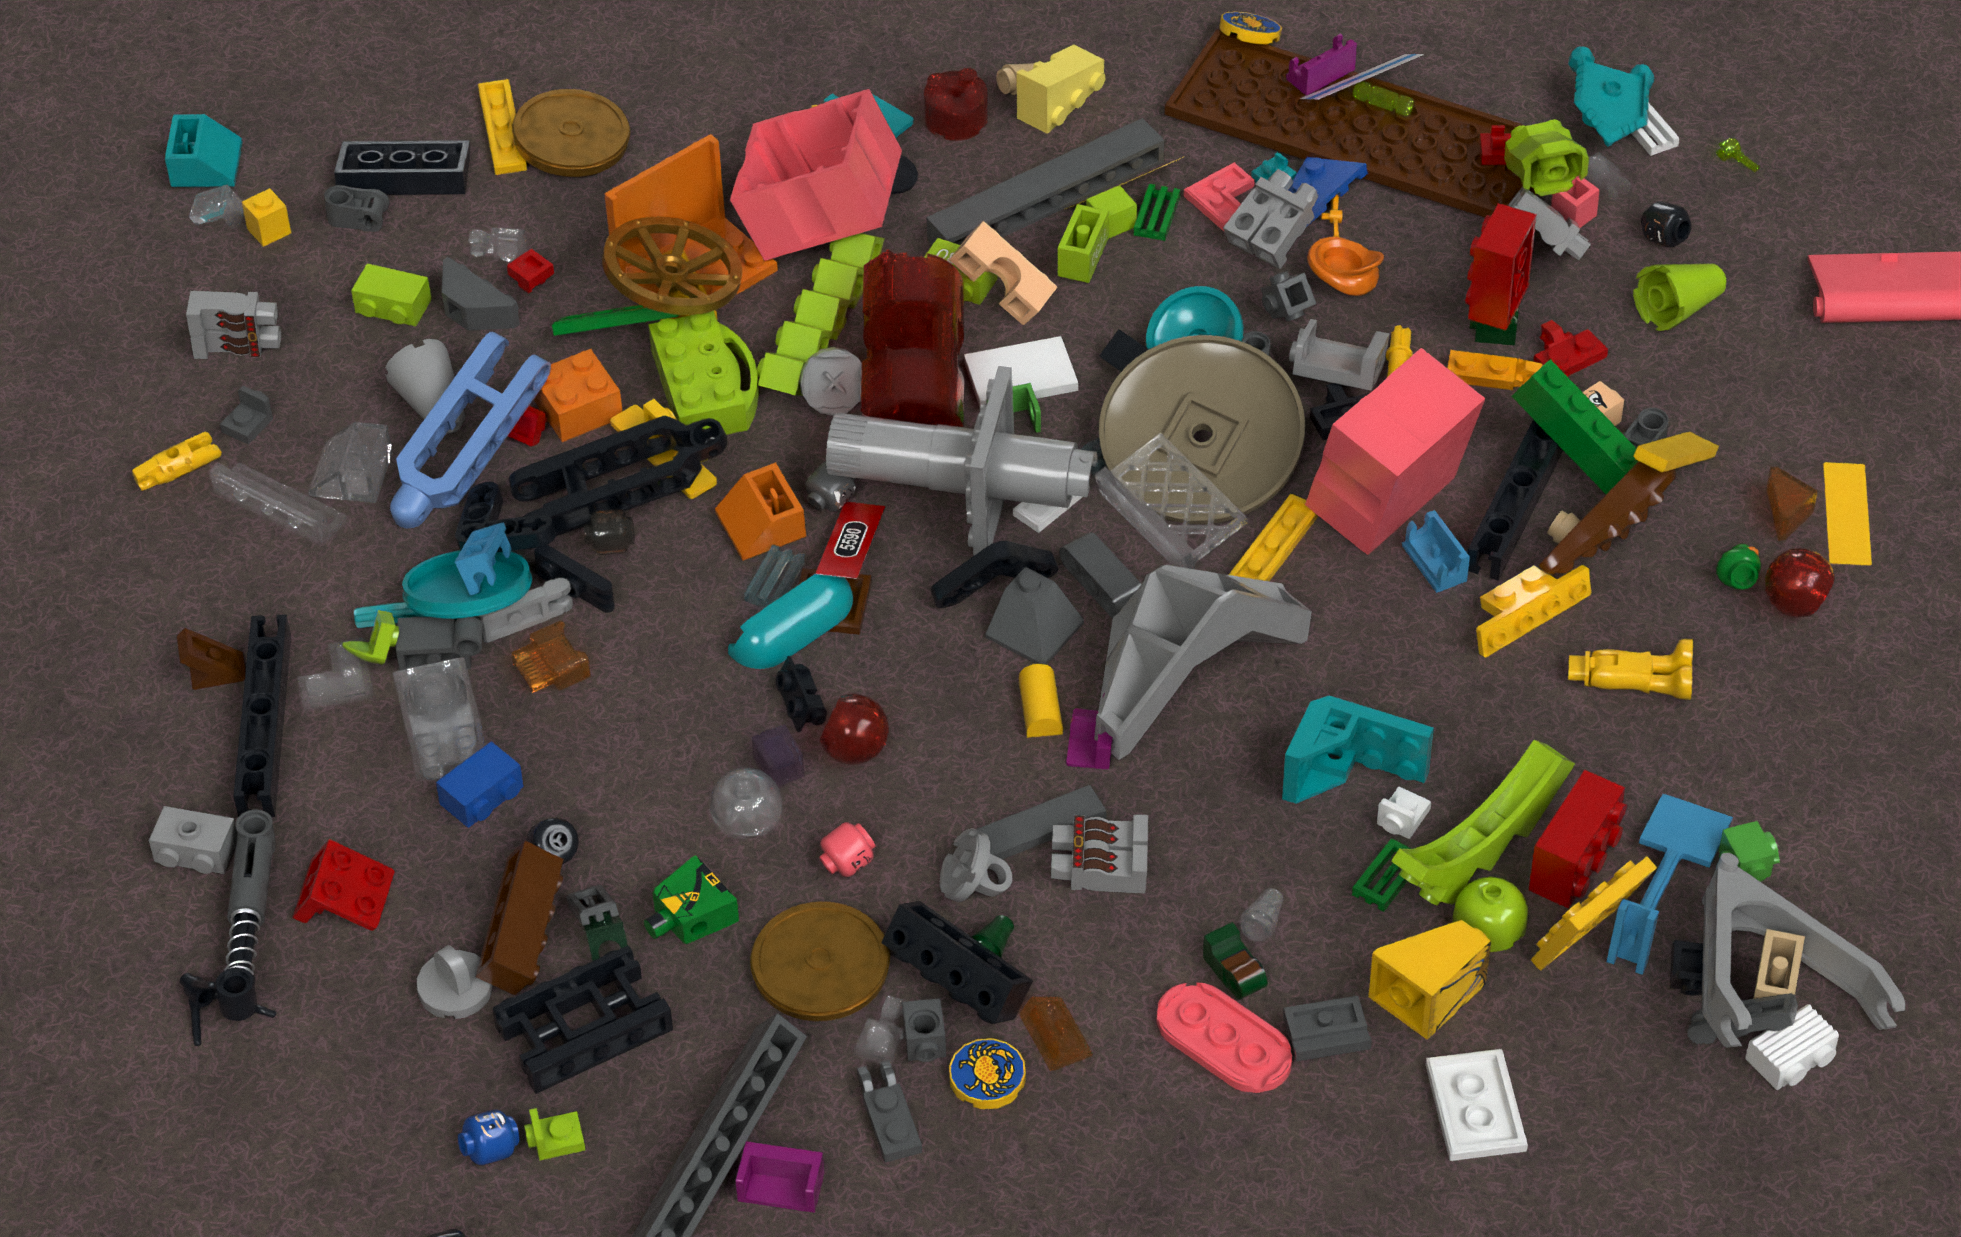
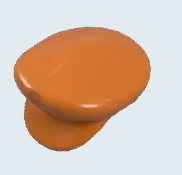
M1326 237L1316 241L1308 250L1307 255L1308 264L1316 276L1339 292L1351 296L1365 295L1376 287L1379 280L1378 265L1384 260L1383 253L1368 250L1359 243L1340 237Z

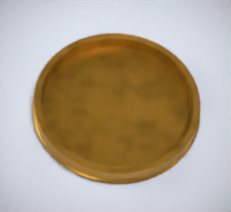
M559 89L539 94L524 103L514 117L512 133L517 151L532 166L554 175L581 177L603 172L614 166L623 157L630 139V126L623 111L609 99L589 91Z
M810 902L781 912L764 926L752 947L750 966L759 992L775 1009L801 1020L829 1021L849 1016L861 1010L878 995L887 977L890 951L888 947L881 943L884 938L883 932L866 914L840 903Z

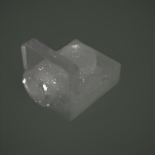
M228 185L196 194L189 218L195 225L223 218L231 229L238 228L244 213L242 200Z

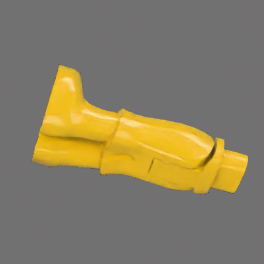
M1693 639L1679 640L1673 653L1663 656L1651 655L1650 651L1636 653L1614 649L1596 650L1592 652L1591 657L1590 651H1586L1585 656L1569 655L1568 680L1584 681V686H1593L1601 689H1633L1647 694L1652 691L1671 695L1677 699L1691 700Z

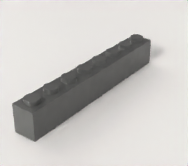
M1143 118L926 217L927 240L931 245H933L937 238L961 245L966 237L983 221L996 230L1001 237H1005L1164 163V139Z
M778 1013L755 1027L632 1237H691L807 1037Z

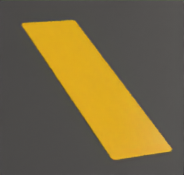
M1824 462L1829 562L1832 564L1872 565L1865 465Z

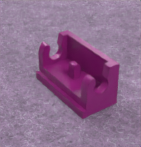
M1342 34L1336 35L1333 38V48L1300 66H1298V57L1290 60L1289 73L1286 74V79L1306 96L1355 70L1357 43L1350 39L1346 41L1343 47Z

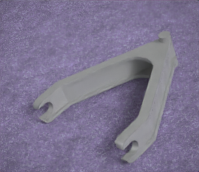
M1723 853L1720 856L1714 875L1702 897V904L1704 905L1702 1013L1724 1047L1742 1046L1731 1029V1019L1738 1030L1748 1029V1026L1752 1025L1749 1011L1730 984L1731 933L1736 930L1751 931L1765 936L1766 930L1770 929L1805 936L1801 961L1855 997L1877 1029L1896 1028V1023L1887 1012V1001L1892 1009L1898 1012L1905 1011V1000L1879 962L1737 866L1739 860L1735 855Z

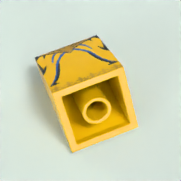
M1459 920L1377 948L1372 953L1368 997L1428 1040L1486 985L1491 940L1480 929L1473 928L1463 920Z

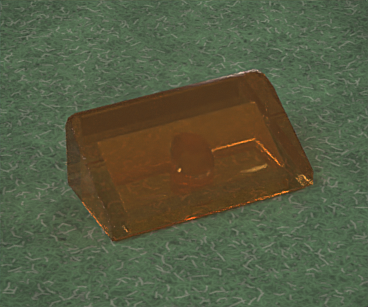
M1031 997L1019 1016L1050 1071L1063 1068L1093 1055L1061 997Z

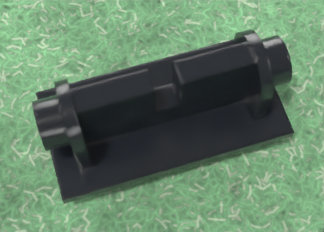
M787 656L781 670L776 675V688L781 692L786 704L787 714L792 719L796 731L801 732L805 723H813V725L823 724L826 721L827 710L823 705L820 695H807L815 694L817 691L810 669L803 664L794 665L791 656Z

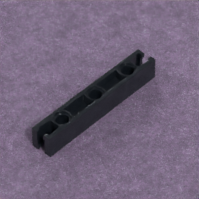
M1534 419L1468 547V555L1470 556L1469 572L1478 574L1481 569L1478 566V561L1483 554H1488V560H1491L1490 578L1497 581L1500 580L1563 452L1561 447Z
M287 614L277 615L278 631L275 637H266L263 626L266 623L265 616H251L233 795L238 817L242 813L252 810L248 809L247 805L251 794H257V800H261L263 811L269 813L271 817H275L291 647V632Z

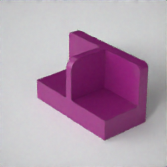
M1078 708L1073 710L1066 759L1067 766L1109 770L1113 737L1105 731L1101 735L1098 733L1097 741L1094 739L1098 711Z

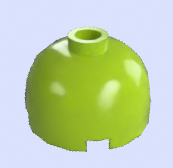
M1498 877L1478 878L1466 885L1457 896L1452 923L1463 920L1471 927L1480 929L1491 940L1490 952L1503 951L1513 947V943L1520 938L1522 939L1526 934L1528 907L1525 897L1513 883Z

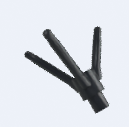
M185 973L180 978V984L184 987V993L189 998L194 1045L198 1047L201 1045L199 1010L201 1007L209 1005L214 999H218L217 991L214 988V981H204L199 976L194 977L191 973ZM258 1005L255 1012L271 1018L276 1016V1011Z

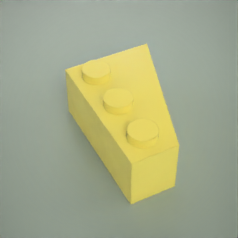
M1072 45L1051 55V61L1047 63L1041 61L1034 63V69L1028 72L1023 69L1017 71V119L1047 134L1057 125H1062L1066 117L1075 108H1080L1089 95L1102 88L1105 82L1104 59L1076 45Z

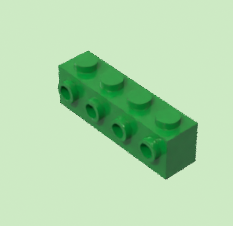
M1551 359L1511 396L1605 494L1638 462L1633 457L1637 448Z

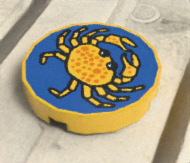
M1226 12L1221 15L1219 29L1225 35L1230 36V33L1234 32L1238 34L1237 39H1240V41L1253 44L1267 45L1273 43V41L1277 42L1280 40L1282 27L1277 22L1246 12Z
M993 1038L974 1040L964 1044L953 1055L949 1065L950 1087L957 1098L963 1102L966 1100L969 1103H973L975 1108L998 1109L1014 1101L1018 1097V1092L1024 1087L1026 1082L1025 1061L1019 1051L1007 1042Z

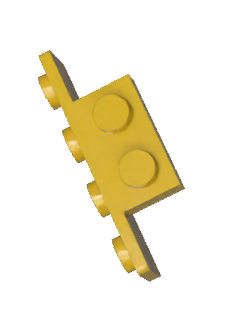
M652 399L643 405V409L638 405H633L612 417L610 422L611 426L617 432L664 415L676 419V417L669 408L662 407L655 399ZM654 435L649 439L658 438L662 435ZM672 449L647 458V460L654 466L673 460L678 451ZM702 465L701 471L690 488L684 489L682 492L689 499H694L716 486L717 478Z
M1533 565L1481 596V608L1494 617L1476 628L1479 654L1485 658L1590 596L1589 568L1581 565L1556 579Z

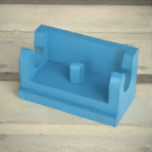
M1435 510L1427 512L1424 518L1425 523L1418 530L1416 524L1411 521L1406 528L1405 542H1402V547L1437 593L1466 582L1470 556Z
M504 522L473 531L455 560V564L470 595L480 592V584L485 575L490 585L494 584L496 574L492 566L496 563L495 554L498 548H502L503 555L506 558L511 554V546L504 532L506 530Z

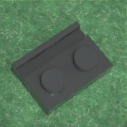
M1358 996L1283 1008V1019L1291 1047H1293L1295 1053V1061L1371 1049L1372 1040L1367 1031V1023Z

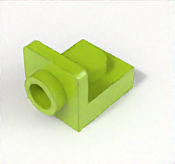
M537 1108L529 1110L531 1124L524 1125L528 1147L537 1148L539 1161L585 1151L577 1111L539 1119Z

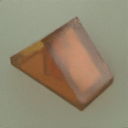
M1770 467L1766 491L1778 541H1783L1814 513L1818 490L1778 467Z

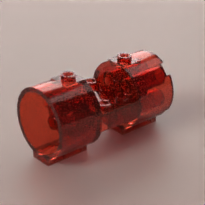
M888 249L864 265L863 339L867 348V358L862 361L861 416L936 426L941 424L964 427V378L958 368V355H960V349L964 342V282L962 276L951 263L936 255L927 253V258L907 257V252L894 254Z

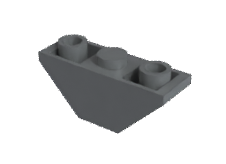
M449 257L443 260L442 297L447 317L468 331L510 329L520 325L519 307L512 296L505 295L493 287L488 280L481 279L472 273L465 265L458 264Z

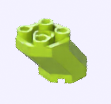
M1556 119L1528 126H1518L1511 131V138L1506 141L1504 159L1507 168L1520 177L1523 188L1529 190L1532 187L1535 193L1540 196L1566 192L1573 187L1572 181L1579 176L1581 181L1587 176L1589 157L1586 149L1572 140L1570 131L1562 127L1561 122Z

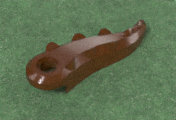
M1638 461L1539 564V567L1546 574L1568 573L1572 570L1574 562L1579 558L1593 557L1596 555L1598 548L1605 552L1608 551L1611 541L1616 537L1625 540L1628 537L1630 526L1639 522H1645L1648 517V508L1663 501L1664 495L1662 493L1676 479V469L1662 473Z

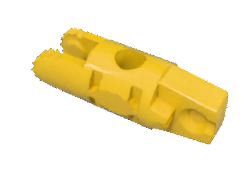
M205 431L154 455L151 459L133 469L132 473L137 485L143 491L158 484L169 483L216 460L222 455V452L217 445H211V442H213L212 437Z

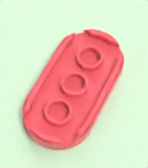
M1197 982L1196 986H1186V983L1179 984L1165 992L1159 1000L1156 1022L1163 1038L1228 1085L1240 1091L1260 1093L1277 1088L1288 1078L1292 1066L1291 1046L1288 1039L1279 1030L1218 988L1206 983Z

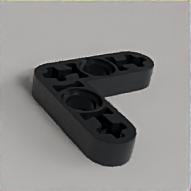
M483 482L475 485L470 490L455 533L460 551L473 531L503 522L506 527L504 532L510 543L511 551L543 547L550 544L556 538L552 519L547 515L498 520L503 505V498L499 486L494 482ZM499 547L497 552H503L502 548Z
M999 541L987 546L937 581L930 588L936 607L946 608L962 602L999 575L1016 578L1027 567L1046 578H1050L1059 569L1051 551L1010 541Z

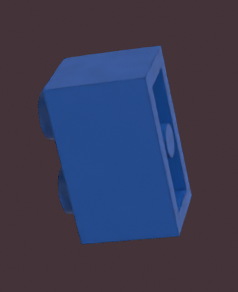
M491 741L436 782L439 803L469 828L478 820H485L494 808L505 800L513 799L519 793L520 789L523 788L521 766Z

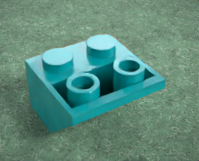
M205 114L173 115L165 154L171 187L235 186L243 143L242 138Z

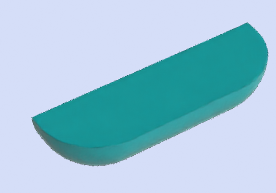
M814 574L748 619L740 627L744 633L739 637L736 644H729L728 654L736 662L749 668L765 669L779 665L786 660L787 656L794 655L846 618L853 604V593L849 582L845 577Z

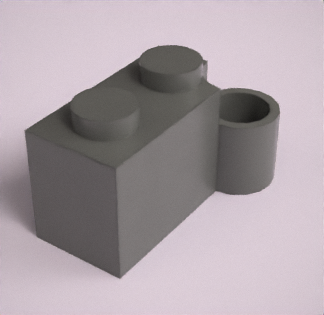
M434 617L398 618L399 635L396 643V654L400 672L471 669L472 656L478 654L482 649L483 624L475 617L454 619Z

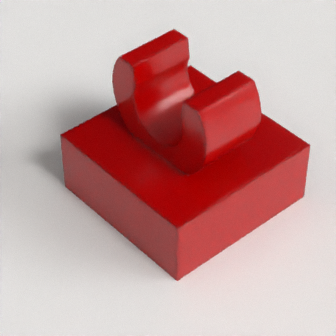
M1491 125V133H1480L1481 165H1506L1504 159L1506 141L1511 138V133H1504L1505 125Z
M530 249L507 265V272L510 277L518 282L519 287L529 294L534 287L539 284L542 285L546 282L547 278L554 274V267L551 262L533 249Z
M528 406L508 434V437L529 446L537 445L540 441L541 432L545 430L547 422L546 413Z

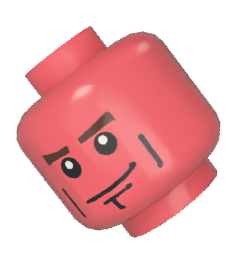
M844 822L821 839L820 845L824 853L819 856V859L830 874L833 875L838 871L844 877H851L873 860L872 849L876 845L859 823L854 826L849 822Z

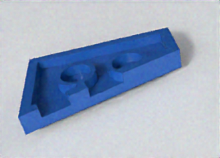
M1307 157L1294 177L1293 184L1288 191L1295 193L1302 183H1307L1316 189L1318 198L1312 207L1314 214L1312 223L1327 210L1326 204L1336 195L1342 197L1349 190L1348 184L1355 178L1361 180L1368 174L1366 163Z

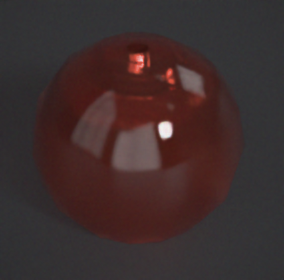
M1806 548L1789 549L1777 555L1769 565L1765 573V592L1770 603L1782 614L1793 618L1810 617L1819 609L1828 596L1835 580V574L1830 563L1818 552Z
M859 693L841 695L819 742L826 754L837 762L848 765L864 764L877 757L884 748L889 735L888 717L881 705L869 696Z

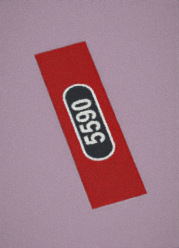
M846 502L842 507L815 574L857 579L885 506Z

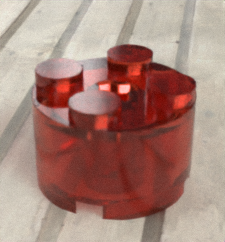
M964 68L960 71L933 73L928 76L927 84L924 88V112L927 129L934 135L935 132L943 135L946 140L962 141L975 137L979 134V130L987 125V86L977 76V72L974 69Z

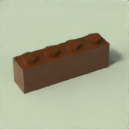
M524 841L508 856L476 978L512 995H516L526 985L531 986L540 971V965L537 964L538 956L543 951L548 940V935L544 934L546 925L552 919L556 908L552 904L553 898L563 882V875L560 874L564 859L527 841Z

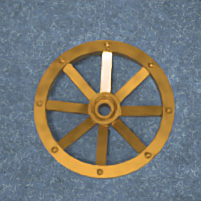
M645 217L626 222L617 227L608 236L602 255L605 275L620 293L644 307L669 314L695 315L717 310L728 304L735 297L742 278L740 258L725 239L706 227L678 218ZM650 233L677 235L672 254L662 255ZM637 236L653 263L621 247V245ZM687 238L695 240L711 249L688 262L682 258ZM616 257L640 268L646 273H624L619 267ZM719 259L724 262L728 270V275L693 273ZM638 284H656L659 291L654 293ZM691 284L723 287L712 294L706 295ZM681 291L690 298L668 297L670 292Z

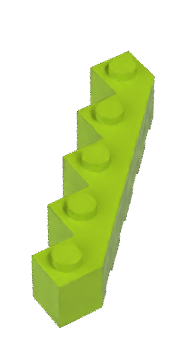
M859 233L830 242L831 259L821 258L820 263L814 267L812 273L813 290L803 289L802 294L796 298L794 304L795 321H784L783 326H780L777 331L775 340L778 346L777 353H766L765 358H762L757 368L759 386L803 396L799 382L802 367L810 356L821 349L828 348L830 339L837 340L847 322L845 318L847 308H855L864 292L865 276L872 278L878 267L885 238Z

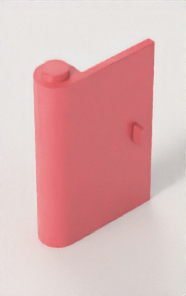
M1961 251L1808 255V263L1819 288V297H1814L1813 313L1815 317H1820L1821 323L1961 320Z

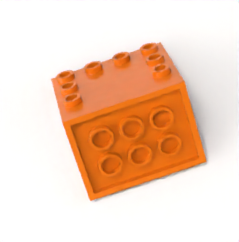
M711 134L604 193L609 235L617 227L635 219L671 217L699 224L725 239L736 251L742 264V278L737 294L778 271L777 262L773 258L764 261L755 243L725 218L719 141ZM650 233L662 254L673 250L677 235ZM637 236L621 245V247L652 262ZM687 238L684 247L689 261L711 250L690 238ZM616 257L618 265L624 273H646L640 268ZM721 259L695 271L699 274L728 275V270ZM638 284L654 293L659 291L656 284ZM703 285L707 295L712 294L723 287L717 285Z

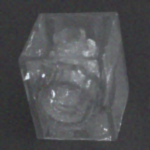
M464 657L392 672L416 782L437 780L445 776L485 746L481 721Z

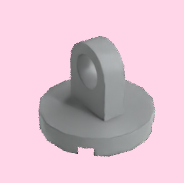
M836 347L821 349L810 356L802 367L799 380L801 393L808 404L821 414L832 416L835 413H848L854 409L853 407L858 402H861L865 396L868 384L866 369L858 357L846 349Z
M970 828L963 831L954 840L953 845L957 846L953 855L948 853L947 857H945L940 873L939 885L941 892L945 893L946 898L962 902L974 891L993 897L1003 893L1011 886V869L1004 860L990 854V840L987 834ZM987 869H991L997 874L998 884L991 882L987 875Z
M450 945L436 952L434 957L421 968L417 977L418 997L424 1008L437 1017L445 1018V1015L454 1016L455 1019L468 1017L483 1008L491 997L493 985L475 977L481 957L475 953L455 950Z

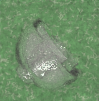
M739 767L728 771L716 782L711 791L710 815L716 829L725 836L737 840H747V836L758 834L759 837H762L774 830L783 816L782 795L775 780L764 771L753 767Z

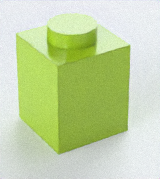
M1120 185L1086 199V206L1109 211L1108 239L1134 228L1137 219V204Z

